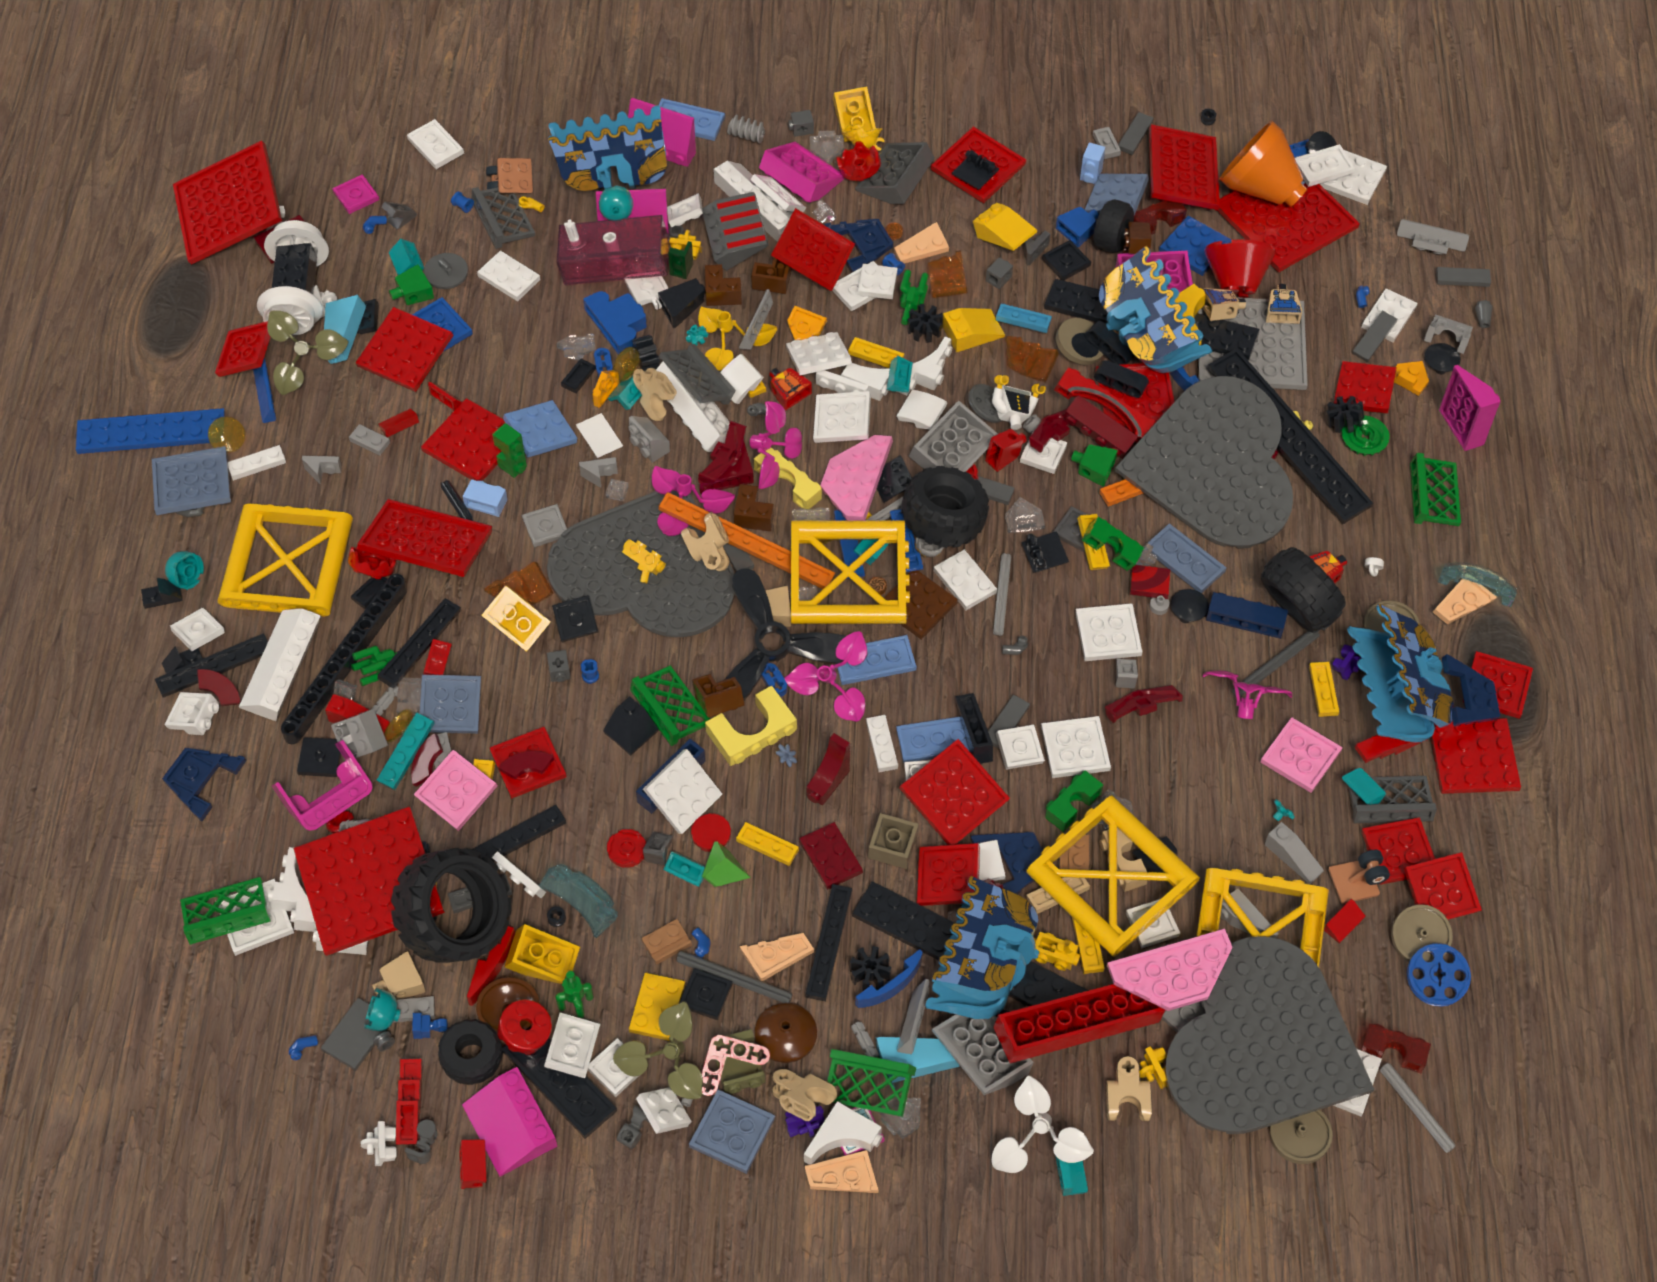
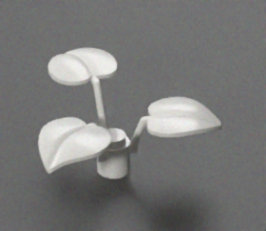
M1028 1075L1018 1088L1014 1102L1021 1113L1025 1115L1034 1113L1033 1128L1020 1145L1013 1137H1006L1000 1140L992 1153L993 1167L996 1170L1008 1173H1016L1023 1170L1027 1165L1028 1155L1022 1148L1035 1132L1044 1134L1050 1131L1053 1140L1057 1142L1053 1149L1054 1154L1060 1160L1067 1163H1076L1087 1159L1093 1154L1094 1149L1091 1147L1085 1134L1077 1128L1067 1127L1060 1131L1058 1138L1056 1137L1053 1130L1054 1127L1051 1126L1052 1118L1046 1113L1051 1106L1050 1096L1039 1081Z

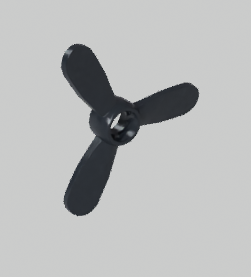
M740 569L734 574L732 578L734 592L744 612L757 629L754 636L755 650L742 660L725 678V680L733 677L736 678L741 685L744 701L759 682L769 661H779L785 658L788 653L819 662L838 664L844 661L837 658L836 648L839 642L846 637L845 635L822 632L790 634L787 627L773 620L769 599L759 575L751 569ZM769 633H777L782 637L785 644L776 651H769L764 648L763 643L760 641Z

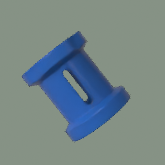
M458 191L452 196L451 203L453 206L460 207L464 213H468L473 208L474 200L466 198L462 192Z
M893 253L886 255L882 261L883 266L898 268L897 275L901 274L905 268V263L897 260Z
M593 659L584 660L581 663L582 679L589 684L595 683L599 679L597 662Z

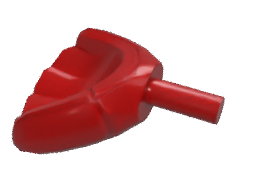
M343 811L328 821L326 827L330 833L339 832L340 824L347 820H353L354 816L349 811Z

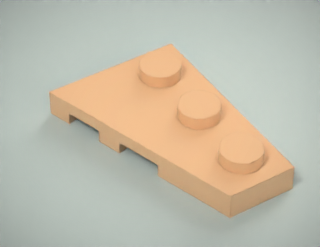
M937 222L894 247L897 259L903 263L949 252V246Z
M1467 573L1435 608L1433 613L1446 624H1449L1495 601L1497 597Z
M804 933L781 937L771 942L762 941L752 946H740V951L759 980L764 981L814 953V948Z
M867 1150L804 1166L810 1189L878 1193L879 1191Z

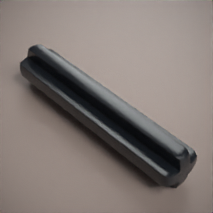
M449 480L442 482L441 488L460 518L473 521V516Z

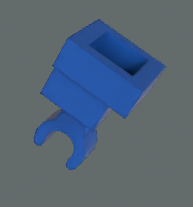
M413 1013L412 1032L414 1039L431 1038V1030L445 1032L447 1030V1019L431 1021L430 1015Z

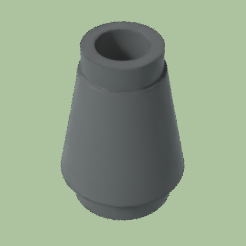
M1483 300L1476 304L1475 311L1481 328L1491 326L1493 306L1490 301Z

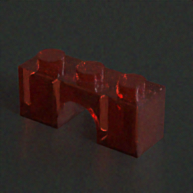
M1164 200L1150 205L1143 210L1136 211L1133 222L1150 223L1151 235L1156 233L1157 220L1165 221L1169 227H1172L1185 220L1187 209L1182 203Z
M1369 1023L1361 1051L1382 1058L1386 1049H1395L1402 1055V1068L1422 1074L1426 1066L1431 1043L1426 1042L1422 1038L1406 1036L1400 1031L1385 1029L1379 1024Z

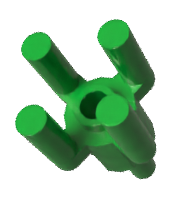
M905 270L900 286L902 291L900 305L904 308L901 320L903 325L908 324V318H910L909 311L911 309L917 310L918 305L924 304L928 290L927 280L929 275L927 273H922L919 286L916 288L910 287L911 271Z
M372 646L353 653L352 656L355 661L371 655V658L351 664L353 671L361 669L363 675L377 672L360 679L361 686L379 681L377 679L378 674L397 652L394 653L390 649L380 652L378 646Z
M568 971L562 983L563 991L555 996L558 1010L563 1011L566 1009L565 1001L573 1003L576 1016L583 1018L585 1013L582 999L584 994L588 1001L594 998L592 985L590 983L581 984L580 978L575 976L573 971Z

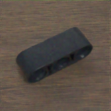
M1097 321L1085 333L1086 339L1113 363L1124 365L1135 356L1129 346L1122 344L1119 335L1113 330H1108L1106 324L1102 321Z
M1108 360L1102 361L1094 374L1095 380L1100 384L1134 398H1140L1149 384L1146 376Z

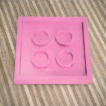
M1291 718L1264 754L1260 763L1312 793L1343 747L1296 719Z
M452 750L415 792L414 796L459 831L498 785L460 754Z

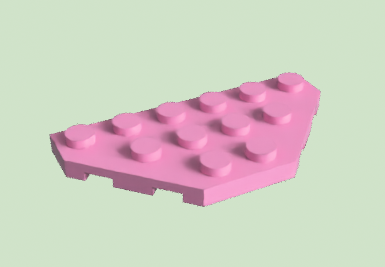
M873 435L869 439L860 442L829 460L820 486L822 492L843 513L846 520H866L893 443L892 436Z
M1222 929L1108 962L1107 967L1114 985L1170 1011L1209 998L1232 950V945L1226 930Z

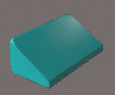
M896 356L891 361L887 390L909 392L913 362L900 356Z
M1357 768L1342 777V780L1366 804H1379L1386 795V792L1362 768Z
M671 851L663 870L700 887L704 880L702 875L706 865L679 852Z

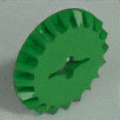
M1365 415L1362 427L1354 425V432L1348 433L1347 426H1344L1341 434L1342 441L1345 442L1346 447H1350L1351 451H1356L1357 455L1362 453L1364 456L1367 454L1371 456L1375 453L1379 454L1382 450H1385L1390 439L1389 431L1384 423L1374 417ZM1362 434L1368 435V439L1366 437L1362 438Z

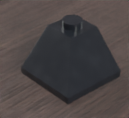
M630 696L615 709L603 730L609 738L630 756L659 731L646 710Z

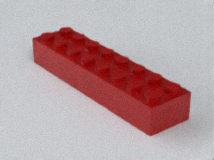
M1111 984L999 1014L993 1028L1009 1063H1014L1159 1023L1166 1010Z

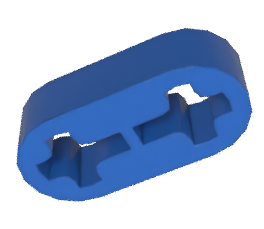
M606 348L597 349L594 352L597 375L600 377L603 367H606V371L613 370L609 350ZM604 355L605 360L601 361L600 356Z
M768 663L761 676L767 688L772 686L778 695L782 697L787 693L786 680L775 664ZM766 671L773 672V677L769 673L766 674ZM775 683H777L779 687H782V689L779 690L778 688H775Z

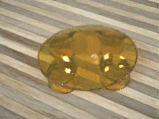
M220 417L210 425L208 439L214 448L225 446L227 453H231L243 445L245 430L238 420L232 417Z

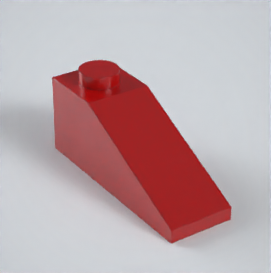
M333 694L325 711L329 722L337 723L369 711V709L351 699ZM376 714L383 734H385L390 721Z

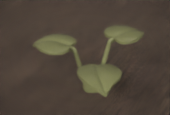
M275 310L269 312L267 328L272 339L283 342L290 337L296 343L294 350L297 356L291 365L281 362L274 370V384L281 395L295 391L303 384L304 375L302 370L294 367L301 355L307 354L310 349L318 348L317 355L321 359L331 360L339 356L348 345L347 339L330 329L322 330L316 335L315 342L317 345H309L307 341H298L292 335L299 329L297 320L292 315L283 311Z
M687 1002L667 1008L659 1017V1028L663 1034L670 1035L669 1039L671 1041L664 1046V1049L646 1054L644 1043L629 1041L621 1045L613 1056L614 1063L621 1071L629 1076H639L648 1068L646 1058L664 1054L668 1059H675L674 1068L676 1071H673L668 1076V1084L671 1090L676 1095L686 1099H699L703 1096V1076L700 1069L692 1063H684L680 1067L678 1066L681 1060L680 1055L684 1052L682 1041H685L690 1036L693 1026L692 1015Z

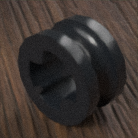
M1204 109L1201 114V122L1204 125H1213L1216 121L1217 113L1213 109Z
M555 906L547 912L548 923L551 926L561 927L566 922L563 908ZM557 914L560 916V919L556 920V918H553V915Z

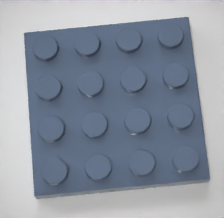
M225 446L152 459L154 509L156 515L231 502L228 457Z

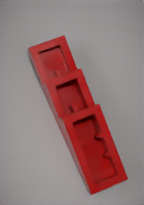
M1376 735L1357 743L1355 749L1363 761L1367 763L1378 757L1382 759L1393 753L1397 755L1422 742H1409Z
M507 927L501 943L497 944L489 952L487 961L478 959L467 994L470 1006L477 1002L482 990L495 980L502 969L515 936L514 927Z
M400 1059V1080H398V1101L396 1105V1145L416 1144L418 1141L417 1126L420 1123L422 1059Z

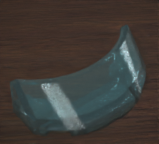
M1457 562L1444 564L1438 583L1447 585L1452 579H1455L1454 582L1458 583L1459 579L1463 578L1495 589V596L1499 597L1500 594L1503 598L1502 604L1508 607L1512 606L1517 594V588L1507 578L1489 568L1471 563Z
M560 864L549 868L539 884L540 888L559 896L571 904L586 919L595 938L599 937L618 917V912L612 908L615 903L604 889L585 874L572 872L565 865Z

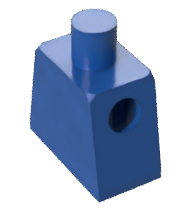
M1077 207L1057 217L1056 229L1079 248L1094 234L1096 219L1099 214L1094 209L1087 212L1082 207Z

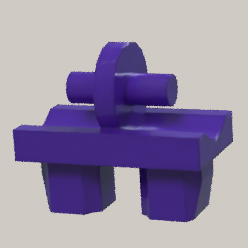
M1344 645L1341 655L1345 659L1336 658L1332 665L1335 671L1341 673L1342 679L1348 680L1353 671L1358 672V670H1361L1357 662L1362 657L1353 650V646Z
M815 1104L816 1116L810 1121H805L786 1112L785 1121L789 1136L793 1137L798 1134L807 1133L810 1138L814 1137L813 1130L820 1128L825 1122L822 1107H817Z

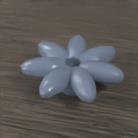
M779 744L780 751H776V754L780 756V762L784 763L786 761L789 767L792 766V762L797 763L796 758L793 757L796 752L790 751V745L787 744L784 747L782 744Z

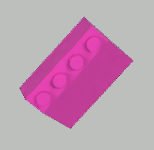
M631 98L628 117L632 118L636 109H642L646 115H650L651 108L656 105ZM660 107L666 160L688 167L696 154L694 117Z
M797 142L765 150L759 166L766 175L776 179L779 184L785 185L791 192L798 194L806 202L820 200L845 179L840 171Z
M666 189L628 190L632 195L634 207L631 215L621 222H612L603 217L599 209V198L603 191H596L600 242H604L603 236L608 232L615 233L618 241L669 239Z
M1188 251L1151 252L1150 256L1146 259V262L1162 260L1164 267L1159 274H1169L1172 279L1167 289L1177 288L1180 293L1193 284ZM1118 254L1115 267H1119L1135 254Z
M1456 365L1453 368L1439 411L1463 450L1467 451L1485 444L1501 401L1492 387L1459 365Z
M517 1067L498 1076L462 1104L479 1139H485V1150L499 1177L557 1147L556 1138Z

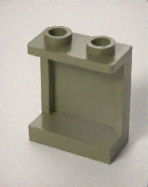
M752 1029L727 1035L728 1037L755 1044ZM719 1038L718 1041H714L713 1045L717 1047L716 1050H720L721 1047L727 1048L726 1053L730 1054V1046L733 1041L729 1040V1045L722 1042V1038ZM737 1044L734 1047V1053L737 1056L745 1053L746 1048L743 1044ZM749 1046V1054L746 1058L750 1059V1055L757 1057V1061H760L758 1053L751 1051L753 1046ZM726 1056L720 1079L724 1092L735 1094L744 1088L760 1087L765 1083V1074L761 1065ZM715 1059L717 1068L719 1069L720 1063L717 1059Z

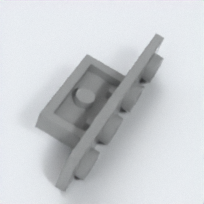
M1401 219L1397 236L1413 239L1412 246H1415L1417 249L1432 250L1436 254H1447L1448 248L1464 252L1469 240L1468 234Z

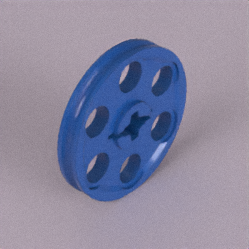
M1430 944L1419 949L1410 959L1407 967V980L1409 987L1417 998L1426 1004L1443 1007L1454 1004L1465 995L1470 986L1471 971L1464 956L1455 948L1445 944ZM1430 952L1433 955V961H1424L1422 954ZM1444 953H1451L1453 955V963L1444 961ZM1414 969H1420L1423 972L1422 979L1414 978ZM1437 970H1439L1440 974L1444 975L1440 981L1437 976H1434ZM1462 971L1465 975L1464 981L1456 980L1454 972ZM1431 987L1434 990V997H1426L1423 991L1424 988ZM1446 988L1453 989L1455 997L1452 999L1447 998L1444 990Z

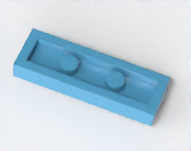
M1002 303L996 315V321L1044 333L1048 332L1052 320L1050 315Z

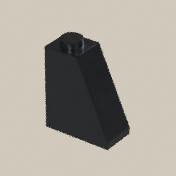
M697 278L658 292V298L662 304L661 308L673 328L682 323L704 302L706 290L704 285L700 284Z

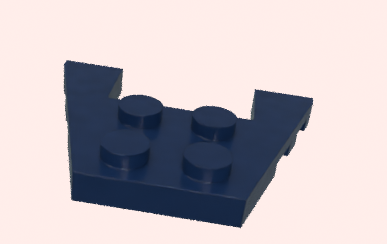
M879 219L856 220V223L848 224L846 221L836 225H831V223L825 224L826 227L841 236L848 234L852 242L855 243L860 256L847 260V266L851 273L860 269L863 264H869L877 260L893 248V241Z
M1448 654L1443 656L1444 673L1460 677L1465 709L1460 707L1451 709L1453 726L1498 719L1500 711L1494 682Z
M185 748L162 779L200 821H203L212 809L210 803L198 798V794L218 767L237 775L245 764L246 759L243 756L233 757L225 753L213 754L210 751Z
M1034 832L971 836L972 844L997 840L1000 855L1013 879L1010 882L1001 884L1005 890L1018 895L1022 892L1023 888L1035 881L1026 873L1029 866L1041 856L1043 851Z

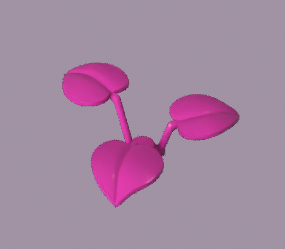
M765 402V425L768 432L752 435L750 438V447L758 450V453L766 455L761 465L758 489L773 486L779 478V464L774 462L775 457L767 453L766 450L770 449L772 445L785 446V456L792 459L798 457L802 450V435L797 428H790L786 432L785 442H773L768 437L780 432V428L786 422L785 409L777 402Z
M655 466L653 469L652 485L655 491L666 495L667 492L671 493L674 490L678 492L679 498L682 499L683 496H688L692 490L699 502L704 503L703 507L708 512L715 514L724 512L735 499L734 494L716 489L706 490L700 497L695 489V485L691 484V477L689 475H680L676 471L663 469ZM664 512L659 515L657 521L659 529L668 536L679 535L682 530L689 526V524Z
M860 631L847 635L839 642L836 648V656L840 660H844L843 662L835 665L831 664L830 667L824 665L819 669L813 664L803 663L784 678L791 689L802 695H812L819 689L818 681L820 680L825 683H831L843 694L838 696L834 702L836 714L845 720L855 722L860 721L864 715L866 706L864 695L856 688H850L845 692L835 682L837 674L834 669L845 665L847 662L852 666H856L865 660L867 645Z
M1207 671L1203 674V677L1214 675L1233 680L1237 699L1236 706H1239L1237 715L1239 718L1253 719L1254 708H1257L1262 694L1269 692L1285 693L1290 698L1293 695L1291 691L1278 687H1264L1258 684L1237 682L1236 677L1238 675L1228 671ZM1238 687L1246 691V698L1240 700ZM1260 690L1253 703V699L1249 698L1250 694Z

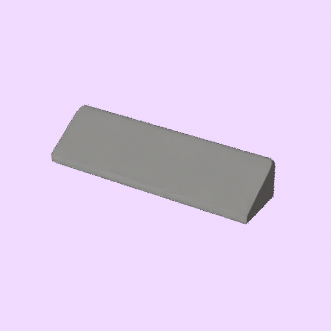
M769 289L766 290L739 349H751L773 305Z
M925 979L912 993L897 1052L911 1055L914 1052L925 1004L929 995V979Z

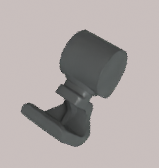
M637 1105L634 1106L631 1123L624 1124L617 1136V1141L630 1149H633L638 1144L642 1133L639 1131L643 1127L642 1122L644 1120L649 1122L642 1108Z
M423 1120L418 1124L417 1133L420 1141L418 1140L416 1145L423 1152L419 1153L406 1147L405 1152L409 1160L420 1164H426L430 1161L431 1149L429 1145L435 1143L438 1135L436 1126L431 1120Z

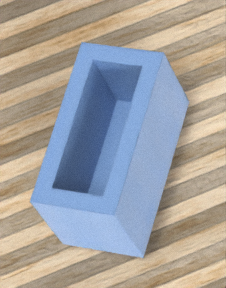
M1089 142L1083 155L1081 181L1092 184L1096 183L1103 169L1104 146Z
M471 479L463 495V501L469 509L499 517L507 502L506 489Z

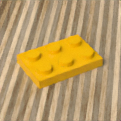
M645 973L629 1026V1032L670 1041V1035L663 1034L659 1028V1017L667 1008L679 1004L685 988V981Z

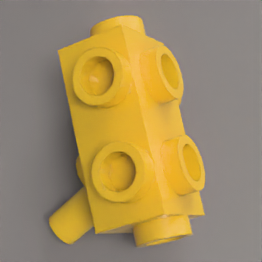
M628 539L623 546L622 553L639 563L637 568L642 571L640 582L647 584L649 574L653 573L657 576L658 573L664 570L666 563L660 560L662 556L654 550L651 553L645 550L647 546L639 540L635 543Z
M1039 932L1038 938H1034L1036 949L1039 951L1038 958L1035 959L1037 962L1042 964L1050 962L1055 964L1054 967L1061 971L1071 970L1072 965L1077 966L1081 954L1077 953L1079 946L1074 942L1056 938L1051 933Z

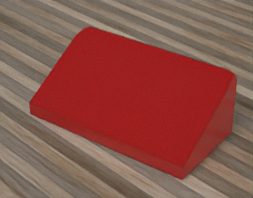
M430 381L428 382L430 395L453 411L463 402L441 386Z
M410 408L378 423L384 435L390 437L419 423L418 415Z
M1350 899L1326 924L1324 931L1340 944L1366 916L1356 902Z

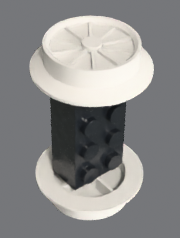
M297 220L285 221L277 225L274 231L265 239V251L275 261L272 288L259 296L257 309L264 322L268 321L270 311L278 310L292 315L297 320L299 326L298 331L292 335H300L308 332L322 316V305L313 295L316 267L327 259L329 247L323 239L321 232L312 224Z

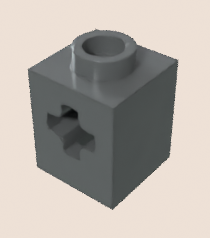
M811 110L791 113V120H788L789 130L793 131L794 137L814 134V121Z
M999 257L987 269L986 282L1000 290L1012 277L1013 265Z
M566 650L548 652L547 658L551 682H563L570 679Z

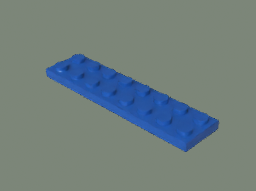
M224 408L77 420V454L225 442Z

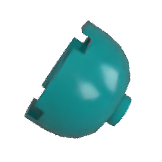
M617 185L606 188L601 193L599 209L607 220L621 222L632 213L634 201L630 191L625 187Z
M188 551L174 553L169 557L165 566V575L169 582L178 588L187 590L194 588L200 580L197 579L204 571L201 557Z
M376 988L375 992H378L377 997L372 996L365 1018L369 1019V1025L364 1024V1028L372 1031H383L388 1029L393 1021H398L401 1009H397V999L391 992Z

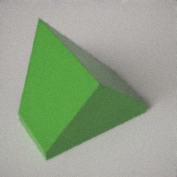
M714 842L702 875L705 880L714 887L751 878L730 851L719 842Z

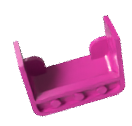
M343 740L335 744L346 760L338 766L336 771L341 783L310 804L300 795H294L289 798L279 782L272 785V788L288 812L308 831L318 829L369 795L372 791L371 781Z

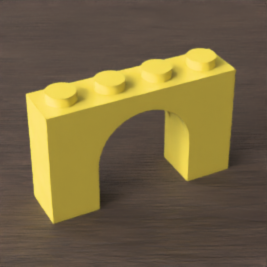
M772 686L755 694L756 706L768 721L767 726L761 732L754 735L740 734L732 728L722 713L705 722L706 733L730 766L743 762L745 758L752 754H758L764 747L774 745L782 737L790 736L797 730V719Z

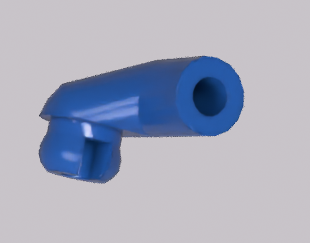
M1359 286L1357 288L1356 299L1358 308L1367 307L1365 296L1369 294L1368 286Z

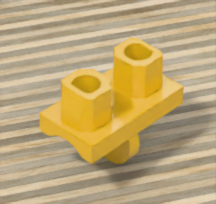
M686 230L685 235L679 234L678 238L670 237L669 243L671 248L684 250L688 241L692 242L694 260H697L699 252L702 253L701 241H696V236H691L690 230Z
M1150 1046L1145 1049L1146 1054L1144 1058L1146 1061L1140 1062L1142 1069L1139 1071V1077H1147L1150 1082L1154 1081L1155 1078L1160 1089H1163L1167 1085L1165 1067L1162 1068L1160 1063L1166 1060L1167 1054L1163 1047L1152 1050Z

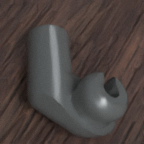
M760 402L755 403L747 408V412L750 416L766 415V405Z
M204 507L178 511L176 514L185 517L201 516L204 513Z
M1019 636L1018 641L1014 645H1003L1002 654H1021L1028 647L1027 637Z

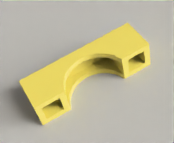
M773 448L766 450L767 453L775 457L774 462L779 464V478L786 479L794 485V503L807 512L822 499V488L817 482H813L805 472L798 470L791 461H787L782 457L778 450ZM762 453L754 458V470L759 474L762 462L766 457Z

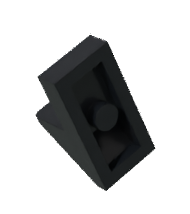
M157 578L158 586L141 589L145 609L183 601L181 588L174 586L166 579Z
M175 646L163 660L162 666L167 674L203 658L198 648L193 651L189 649L179 653Z

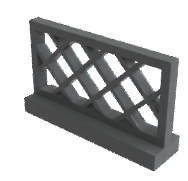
M479 187L472 188L471 199L474 200V207L495 249L502 248V243L535 236V231L523 208L519 206V200L515 193H509V197H506L498 192V187L480 191ZM489 195H490V196H492V197H494V198H493V200L491 201V200H489V199H486L484 196H489ZM500 199L505 201V203L502 205L496 203V200ZM508 203L515 205V209L507 207ZM493 206L500 209V211L497 213L492 211L491 208ZM506 211L511 213V215L508 217L503 215L502 212ZM514 215H517L519 217H522V220L518 221L516 219H513ZM502 219L505 220L506 223L503 225L501 223H498L497 220ZM509 223H512L518 226L516 229L509 227L508 225ZM523 227L528 229V232H522L519 229ZM508 231L513 234L509 236H504L503 232Z
M690 344L686 350L660 353L659 357L699 403L721 401L723 405L730 403L736 390L695 344Z
M1427 776L1371 777L1377 784L1385 787L1383 789L1385 792L1390 790L1396 794L1393 799L1387 795L1384 796L1383 800L1388 802V804L1358 805L1357 801L1360 797L1348 786L1354 812V823H1388L1419 817L1421 822L1434 820L1437 808L1436 804L1432 801ZM1400 783L1404 788L1400 791L1392 785ZM1423 783V788L1419 790L1412 784ZM1409 789L1416 795L1411 798L1404 794V792ZM1401 797L1408 803L1399 804L1396 800ZM1421 797L1427 803H1418L1416 800Z

